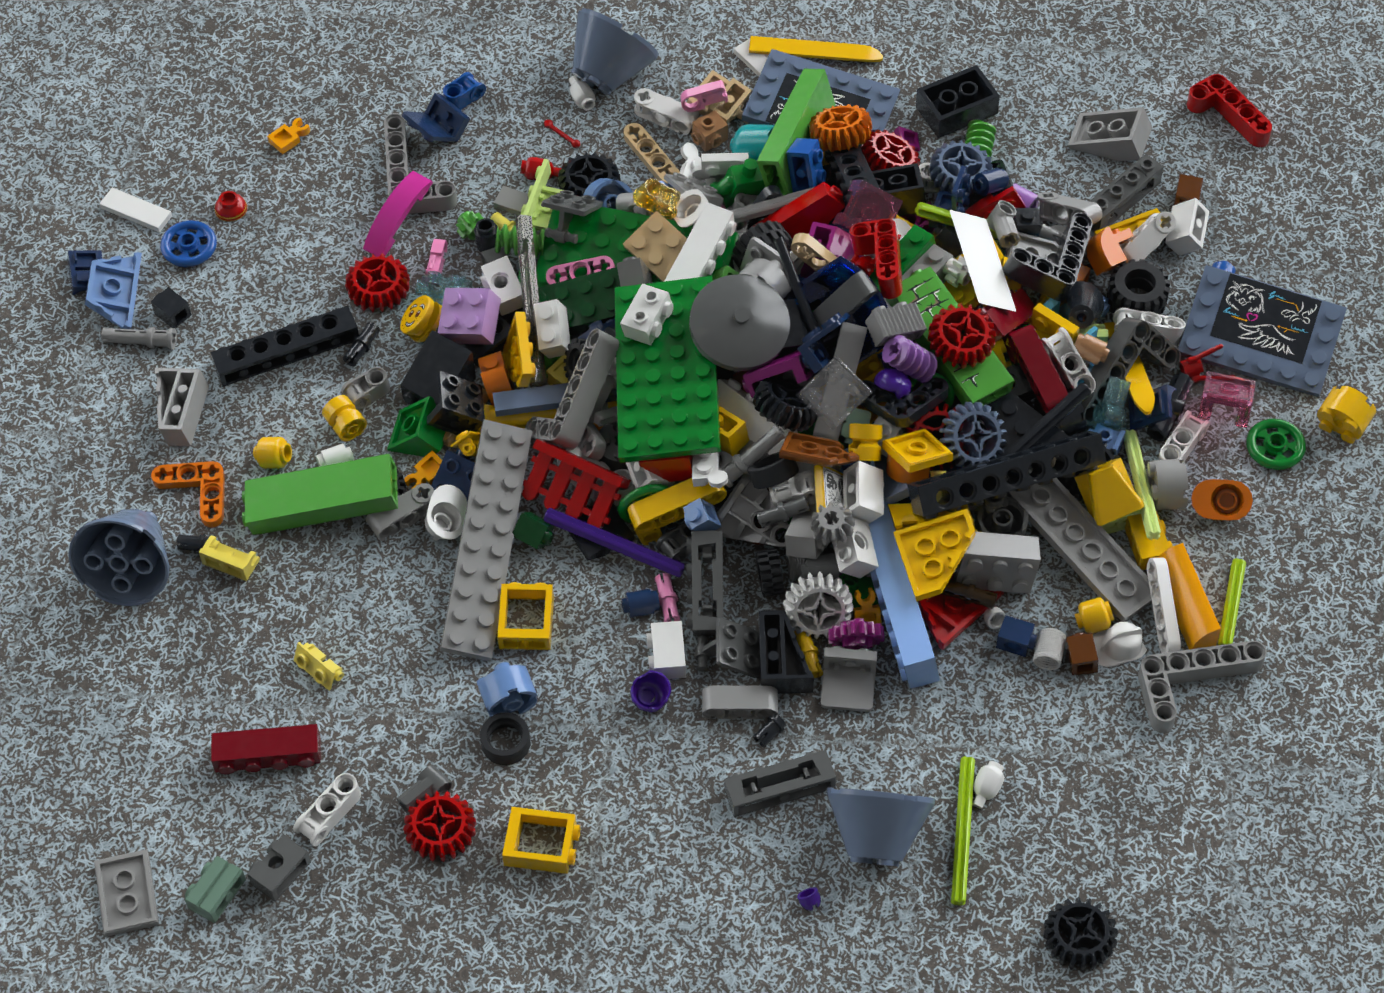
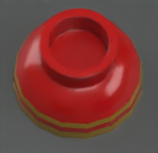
M225 191L217 199L214 211L216 216L223 221H236L247 212V203L239 194L233 191Z

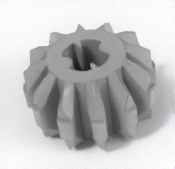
M830 501L827 508L820 505L818 508L819 512H813V521L810 523L811 530H813L816 540L822 539L824 545L831 541L836 547L837 541L840 540L846 543L847 536H853L854 531L852 527L855 525V519L852 517L851 510L849 508L844 509L841 502L834 507Z

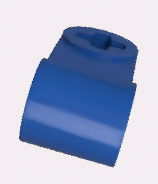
M470 72L463 73L459 78L443 88V96L460 110L481 98L486 92V85L482 82H477Z

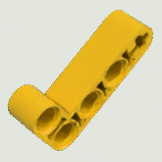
M690 478L631 504L627 511L641 543L649 545V542H657L663 535L661 527L685 517L684 506L699 498L715 505L726 498L727 492L724 486L716 488L710 486L709 483L705 486L693 487V481Z

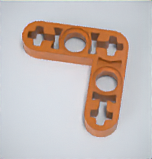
M209 461L159 465L153 469L151 473L152 481L159 489L200 487V517L205 526L213 528L223 522L225 474L220 463ZM216 470L214 476L210 477L211 471ZM175 472H176L177 480H174V478H173V477H175V476H174V473H175ZM186 472L195 473L194 477L189 480L181 478ZM162 474L167 475L164 480H160ZM210 491L219 492V495L214 499L206 498L207 493ZM210 506H214L216 514L213 516V519L208 518L210 516Z

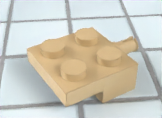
M712 70L699 86L722 80L727 91L728 102L725 103L724 100L705 106L706 109L699 110L698 112L705 116L715 110L727 124L736 117L742 120L744 112L742 108L752 90L735 78L729 81ZM690 97L687 103H695L697 98Z

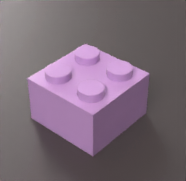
M445 288L437 333L457 344L493 345L501 298L490 288Z

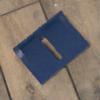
M68 250L67 261L72 295L87 290L90 271L76 270H90L93 260L102 259L101 250Z
M1168 384L1153 389L1155 403L1151 417L1150 414L1145 415L1139 410L1132 397L1128 398L1130 430L1136 431L1172 418L1171 396L1173 391L1177 389Z

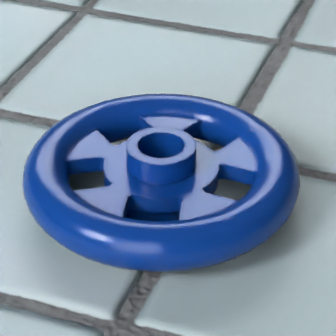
M194 220L182 221L171 226L164 233L160 242V249L164 258L171 264L180 267H193L205 262L212 256L216 249L217 239L214 231L205 223ZM188 230H197V233H196V235H195L194 233H192V232H187V231H188ZM175 235L179 236L177 243L171 241ZM207 238V244L201 245L200 239ZM178 249L182 254L176 256L172 252ZM197 251H199L200 253L194 257L189 256V254H193Z

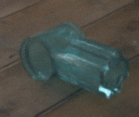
M1110 376L1103 401L1099 402L1093 410L1095 422L1115 429L1123 426L1126 420V411L1123 407L1131 382Z

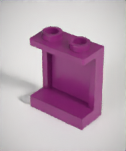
M796 350L776 357L772 362L759 369L747 371L743 375L744 379L742 382L745 391L750 393L751 398H753L757 385L759 386L760 382L765 378L793 370L797 383L808 380L814 372L804 365L802 361L803 356Z

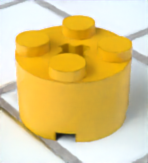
M1335 386L1317 411V417L1320 421L1318 426L1328 433H1331L1333 430L1341 434L1343 441L1353 444L1355 440L1361 438L1375 416L1376 407L1374 404L1370 407L1366 402L1368 397L1362 392L1349 386H1342L1340 389H1336L1337 386Z

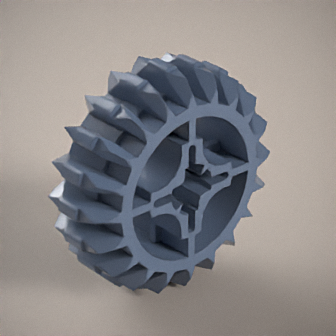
M962 139L959 143H955L953 140L949 145L943 143L941 148L936 149L929 165L931 181L935 182V188L941 187L942 191L952 193L961 166H967V174L971 176L967 193H970L971 196L973 193L978 195L973 187L975 175L993 169L991 157L987 156L986 150L980 151V145L974 147L971 141L965 144Z
M965 402L964 406H955L956 411L950 410L948 412L950 419L944 418L942 420L946 428H940L939 431L944 433V438H941L939 441L945 443L946 447L953 453V461L955 460L954 465L956 467H967L997 458L995 453L1001 454L1004 452L999 447L1000 444L1006 443V440L1001 439V434H1005L1007 431L1000 429L1004 421L1001 419L996 420L999 413L997 411L991 412L989 405L983 406L981 402H975L974 405L972 402ZM977 417L983 421L987 430L981 428ZM963 422V428H962V430L958 433L959 427H960L961 423ZM972 434H980L979 436H975L971 439L965 438L971 436ZM987 439L986 446L983 449V443ZM958 442H962L965 445L966 451H969V456L962 451Z

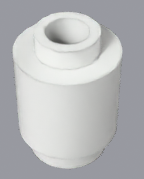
M342 443L322 450L321 454L316 455V460L320 467L352 461L354 456L350 446L345 448Z

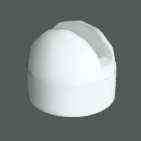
M998 607L988 608L984 612V620L991 629H998L1001 627L1006 614Z

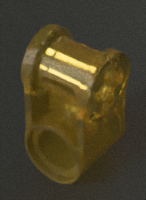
M649 178L633 192L634 202L639 207L653 213L658 211L665 219H673L677 216L676 205L681 197V193L677 189L669 187L654 178Z

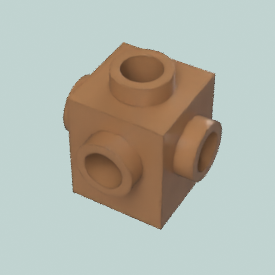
M714 110L692 122V140L696 145H700L705 152L718 147L721 143L728 140V124Z

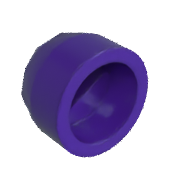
M816 887L807 888L797 895L800 905L805 910L812 911L814 905L817 908L820 906L821 897Z

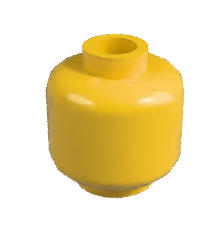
M262 437L253 449V457L257 460L258 465L264 469L284 468L291 460L292 448L283 437Z
M1101 597L1081 602L1078 605L1079 613L1074 614L1079 629L1084 627L1087 633L1092 634L1109 629L1111 621H1114L1109 601L1104 602Z

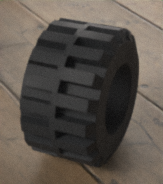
M777 221L761 222L754 227L752 226L746 233L744 232L741 235V238L737 240L736 246L733 248L732 258L740 269L749 241L753 237L759 238L777 251L774 239L783 236L789 252L791 251L793 239Z
M1131 259L1129 263L1124 261L1120 263V267L1116 266L1113 273H1111L1107 291L1111 312L1114 314L1120 308H1129L1163 314L1170 291V280H1168L1167 273L1162 272L1163 268L1154 266L1155 263L1151 261L1147 263L1144 259L1139 261ZM1139 288L1145 290L1148 293L1136 294L1131 292L1129 289Z

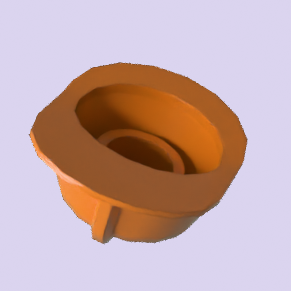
M1209 479L1202 481L1195 487L1191 501L1196 513L1203 518L1232 521L1239 520L1248 514L1252 507L1253 498L1249 488L1242 482Z

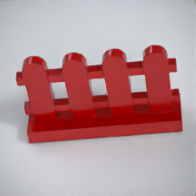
M536 439L533 448L538 450L539 454L538 456H532L531 461L534 462L528 479L523 481V497L526 500L534 501L538 498L539 494L546 496L544 500L546 509L552 508L557 510L562 503L567 506L565 514L580 519L582 514H586L589 516L588 524L602 529L604 523L609 525L611 518L607 516L614 500L619 501L621 495L618 494L619 488L628 489L631 480L547 441ZM555 458L561 461L559 466L553 464ZM576 468L582 470L581 476L574 474ZM552 470L556 474L548 490L543 488L549 471ZM598 478L604 480L602 486L596 484ZM571 480H574L578 483L569 500L564 496ZM595 490L599 492V495L591 510L586 505L592 491Z

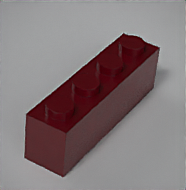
M1023 288L1015 293L1012 289L1010 290L1016 312L989 305L981 309V315L988 314V322H994L993 330L996 331L995 342L1032 317L1035 305Z
M309 724L211 733V762L215 773L219 772L229 775L238 770L258 772L261 768L283 770L288 766L295 765L304 768L312 767L314 764L321 763L318 725Z

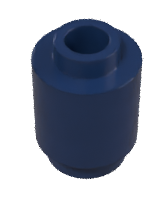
M990 169L975 175L973 187L980 196H987L1003 191L1009 184V176L1004 169Z
M650 589L627 592L625 593V598L621 599L623 613H628L629 618L654 614V611L660 610L657 590L650 591Z

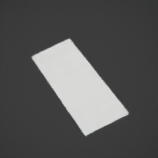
M950 210L978 302L1016 312L987 220Z

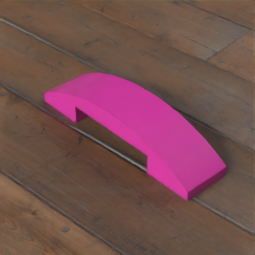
M415 171L409 173L393 190L380 209L369 230L363 249L371 254L373 253L376 257H379L381 253L386 256L395 242L393 236L415 202L417 200L422 201L433 182Z

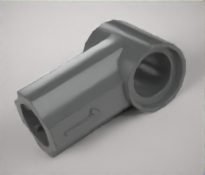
M429 765L419 774L417 782L397 798V802L409 815V806H418L416 799L424 801L425 793L430 797H434L436 790L440 795L446 791L449 792L453 783L435 765Z

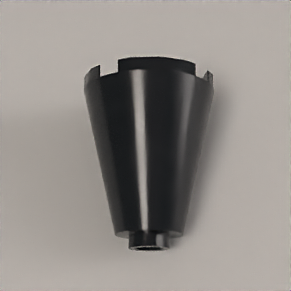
M1082 280L1076 281L1066 299L1061 301L1059 315L1078 326L1079 329L1090 327L1100 319L1103 313V296L1092 283Z

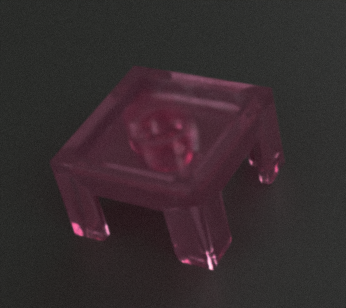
M853 180L848 190L853 192L843 213H837L833 224L842 229L850 230L854 224L860 222L895 219L903 201L863 180Z
M1207 371L1197 418L1209 420L1213 404L1216 403L1238 408L1235 425L1247 428L1256 381Z

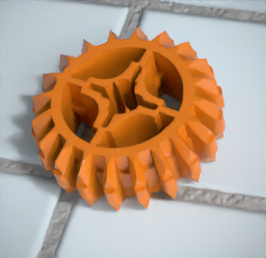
M840 104L829 109L824 108L823 112H817L816 116L811 117L809 122L810 139H819V145L823 151L829 149L830 152L835 150L841 152L845 149L850 150L852 147L857 148L859 144H864L865 140L870 139V134H872V121L869 112H866L865 108H859L858 105L852 107L850 104L846 106Z

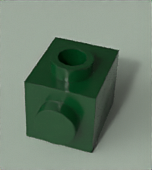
M531 512L521 513L512 533L518 540L535 549H541L549 546L554 538L552 531L555 526L546 523L544 519Z

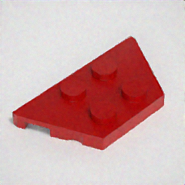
M954 574L951 576L950 580L954 581ZM990 591L998 593L996 601L1004 594L1003 591ZM944 594L920 600L918 603L928 628L942 650L988 609L974 603L966 604L964 600Z

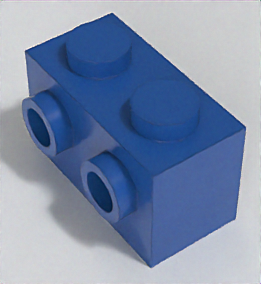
M796 138L786 152L793 193L816 187L826 181V171L823 169L822 164L823 151L820 149L819 139Z

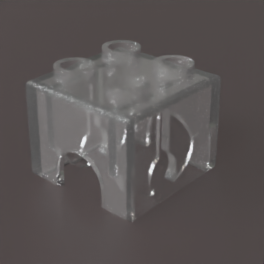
M835 356L797 395L834 430L872 391Z

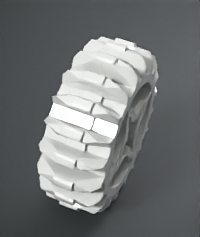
M819 571L817 577H813L809 572L808 579L804 580L802 577H799V585L792 583L790 586L791 591H786V600H784L783 606L791 626L795 627L797 634L805 631L808 637L814 634L816 640L820 634H824L828 639V629H832V626H840L842 621L851 619V612L854 608L852 594L849 592L846 584L842 585V580L839 577L833 580L831 573L823 577V574ZM824 593L831 594V595H833L836 599H833L832 596H826ZM804 615H810V616L813 617V619H812V618H808V617H806V616H804Z

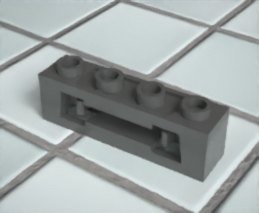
M1145 154L1092 198L1089 202L1097 203L1101 207L1103 215L1100 221L1092 225L1091 230L1095 232L1112 225L1161 183L1164 166Z
M692 531V539H687V555H692V564H687V579H692V588L687 589V604H692V613H687L688 629H693V636H716V619L719 617L724 618L722 531ZM716 550V560H712V551ZM703 552V563H712L713 607H717V617H713L712 605H703V616L699 615V607H702V572L698 553Z
M826 750L820 752L811 751L795 759L786 758L778 764L771 766L761 765L753 771L746 773L737 772L724 779V790L734 817L827 791V788H836V775Z

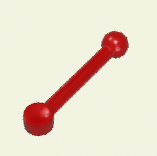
M552 120L544 121L545 128L555 131L569 141L573 148L580 147L579 140L572 139L555 127Z

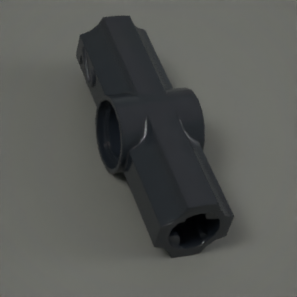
M1180 373L1174 374L1171 378L1169 385L1177 389L1173 391L1171 396L1172 418L1148 426L1146 434L1151 439L1159 442L1166 441L1175 421H1179V415L1183 413L1185 401L1194 382L1190 379L1189 375Z

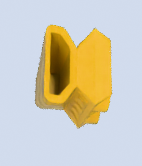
M1121 458L1110 460L1099 465L1098 469L1094 471L1082 472L1074 477L1087 510L1094 518L1097 526L1105 525L1144 507L1142 499L1133 488Z

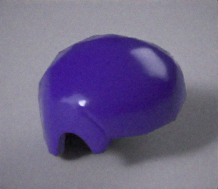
M890 368L878 372L873 383L881 389L894 393L898 399H903L909 395L912 388V382L906 374L897 369Z
M649 670L637 677L630 689L632 703L639 710L651 713L662 709L667 704L671 694L669 680L663 673Z

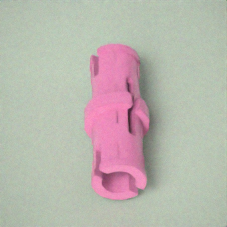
M662 573L663 583L661 575L658 574L655 577V582L659 593V603L662 606L664 622L672 621L671 615L674 621H680L676 605L678 597L673 591L671 575L669 573Z

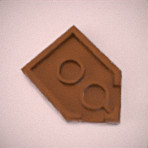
M791 431L788 432L779 452V458L824 467L850 464L859 460V456L853 451L849 453L845 451L844 445L839 441Z

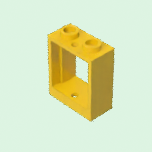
M518 582L501 584L497 636L499 649L551 650L554 606L553 585L541 582L535 584H521ZM508 599L545 600L543 629L506 628Z
M511 807L502 853L504 866L568 874L569 865L574 866L576 859V849H572L574 841H579L581 825L576 823V815ZM523 822L565 827L566 831L561 856L518 851Z

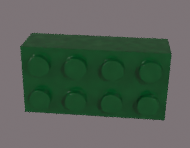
M617 267L527 290L534 336L538 338L534 304L554 299L559 300L567 308L570 336L588 331L589 325L597 321L606 323L610 319L615 318V287H621Z

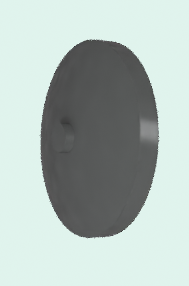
M728 275L713 280L698 293L690 311L689 329L695 346L707 360L727 370L751 371L769 364L780 354L789 335L790 317L784 300L769 284L752 276Z

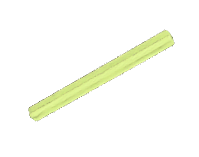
M1133 429L1130 431L1125 430L1124 445L1135 491L1144 503V507L1140 511L1146 536L1149 540H1157L1160 538L1161 530L1137 432Z

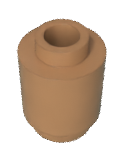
M1079 333L1074 344L1082 359L1098 365L1099 361L1104 363L1110 349L1106 348L1107 342L1087 333L1086 335Z

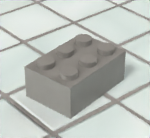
M975 532L974 539L953 573L954 581L966 585L974 584L976 588L982 590L1030 594L1041 561L1039 537Z

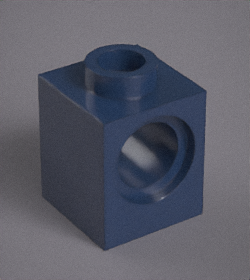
M1005 615L997 637L996 648L1026 657L1028 649L1033 650L1038 635L1034 634L1035 624Z

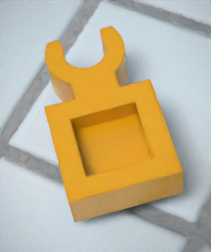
M300 117L296 118L292 122V126L288 127L284 124L267 136L268 142L283 155L300 143V137L310 133V127L308 124L301 127L303 125L302 119Z
M432 450L414 466L417 472L409 474L404 478L405 484L409 486L411 483L417 482L412 488L426 482L432 485L442 459Z
M868 588L869 596L866 599H862L860 591L855 590L854 597L860 604V607L853 608V618H863L866 622L873 621L874 624H881L880 607L878 604L872 605L876 598L873 589Z

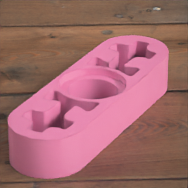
M599 256L553 266L547 271L546 280L549 285L556 283L554 278H556L557 273L563 276L560 278V282L569 280L567 277L568 270L571 278H576L575 271L580 267L586 268V275L593 273L590 268L592 265L595 269L594 273L601 271L602 264L604 263L608 266L606 270L616 266L610 257Z

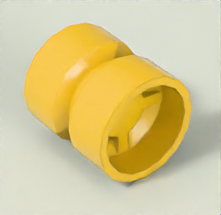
M346 395L334 397L322 410L325 420L333 427L340 440L344 442L361 435L367 427L366 419L356 410L355 405Z
M850 423L849 438L853 441L848 445V453L853 451L859 456V460L881 461L882 447L878 444V441L882 439L883 425Z

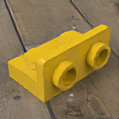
M1038 303L1033 308L1031 325L1035 328L1040 340L1042 338H1049L1056 334L1059 328L1063 327L1071 336L1073 344H1075L1079 333L1078 326L1041 303Z

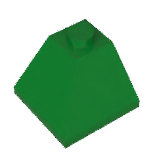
M431 396L399 410L387 448L388 451L425 457L432 450L438 453L442 449L446 431L427 425V416L436 407L435 401Z

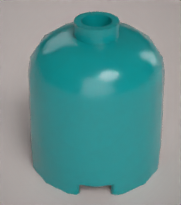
M746 124L741 126L730 141V150L732 153H748L749 158L757 161L775 125Z

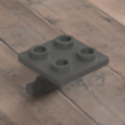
M567 190L551 195L550 198L542 201L541 206L560 211L559 225L554 230L546 228L545 237H551L555 242L563 244L566 242L576 244L578 235L571 234L568 231L573 215L586 216L603 207V202L597 201L596 197L590 195L575 196L574 192Z
M719 617L716 619L715 640L707 644L706 636L700 635L697 637L698 644L695 647V660L698 662V671H706L708 669V660L711 656H716L717 665L752 678L760 676L759 632L757 630Z

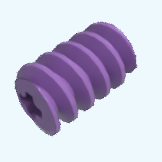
M902 335L894 336L885 343L882 351V358L885 363H889L890 366L902 371L913 379H917L920 383L928 382L935 374L937 358L934 353Z

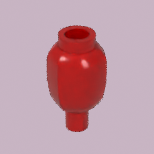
M529 157L527 161L522 160L520 174H525V177L529 180H536L537 167L542 165L544 159ZM549 161L551 168L549 179L552 176L558 177L559 170L562 168L554 167L552 162Z

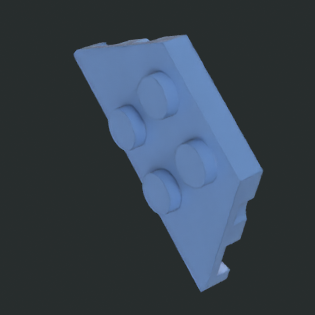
M136 252L133 256L121 258L120 255L110 259L93 260L90 266L85 305L121 329H131L142 256L140 252Z

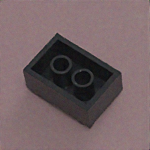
M975 65L918 88L916 108L937 138L967 127L969 121L984 120L998 114L1000 95L978 65Z

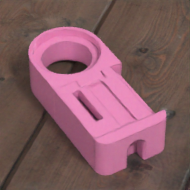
M722 80L687 89L682 92L680 97L682 108L687 112L706 109L705 106L724 100L725 103L728 102L727 91ZM690 97L697 98L695 103L689 104L685 102Z
M433 240L425 272L427 283L439 284L445 262L443 256L444 252L447 253V240Z

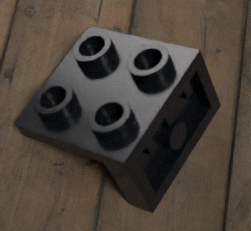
M440 371L437 374L439 404L427 416V425L455 435H459L466 430L468 432H477L482 427L483 420L485 419L482 386Z

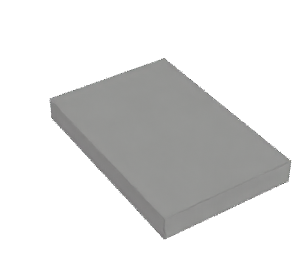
M148 849L94 861L105 937L159 925Z

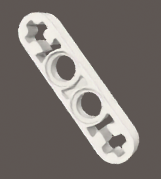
M1150 558L1147 563V575L1161 653L1180 651L1181 640L1168 564L1165 558Z

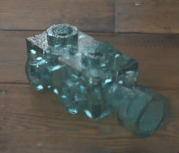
M429 271L428 274L422 276L421 280H417L416 294H420V296L427 295L434 302L443 304L445 288H472L473 281L466 280V277L462 275H452L450 278L443 277L441 272ZM434 283L440 286L439 291L434 290Z

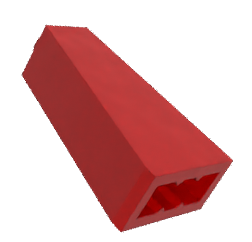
M822 182L757 222L753 227L758 223L771 220V222L777 221L781 224L792 239L798 233L809 234L813 222L828 225L845 207L842 198L843 193L836 186L833 185L831 187L827 183Z

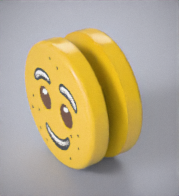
M427 295L418 297L405 311L400 324L401 331L405 335L408 334L415 342L421 343L426 341L431 331H436L439 326L442 305L434 302Z

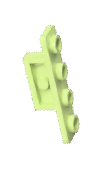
M544 159L542 165L537 167L535 184L529 188L527 205H523L520 223L516 224L519 233L523 226H526L527 233L533 227L536 228V231L548 227L552 209L542 207L541 203L543 200L550 198L551 195H556L562 191L561 189L546 186L551 174L548 159Z

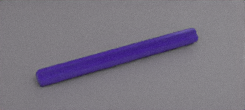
M548 508L544 515L546 523L673 576L681 577L684 572L685 564L555 509Z

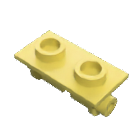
M298 642L293 661L296 662L298 667L309 673L317 683L331 690L333 681H340L343 678L342 668L331 659L323 662L326 659V655L316 648L314 644L305 643L302 645Z

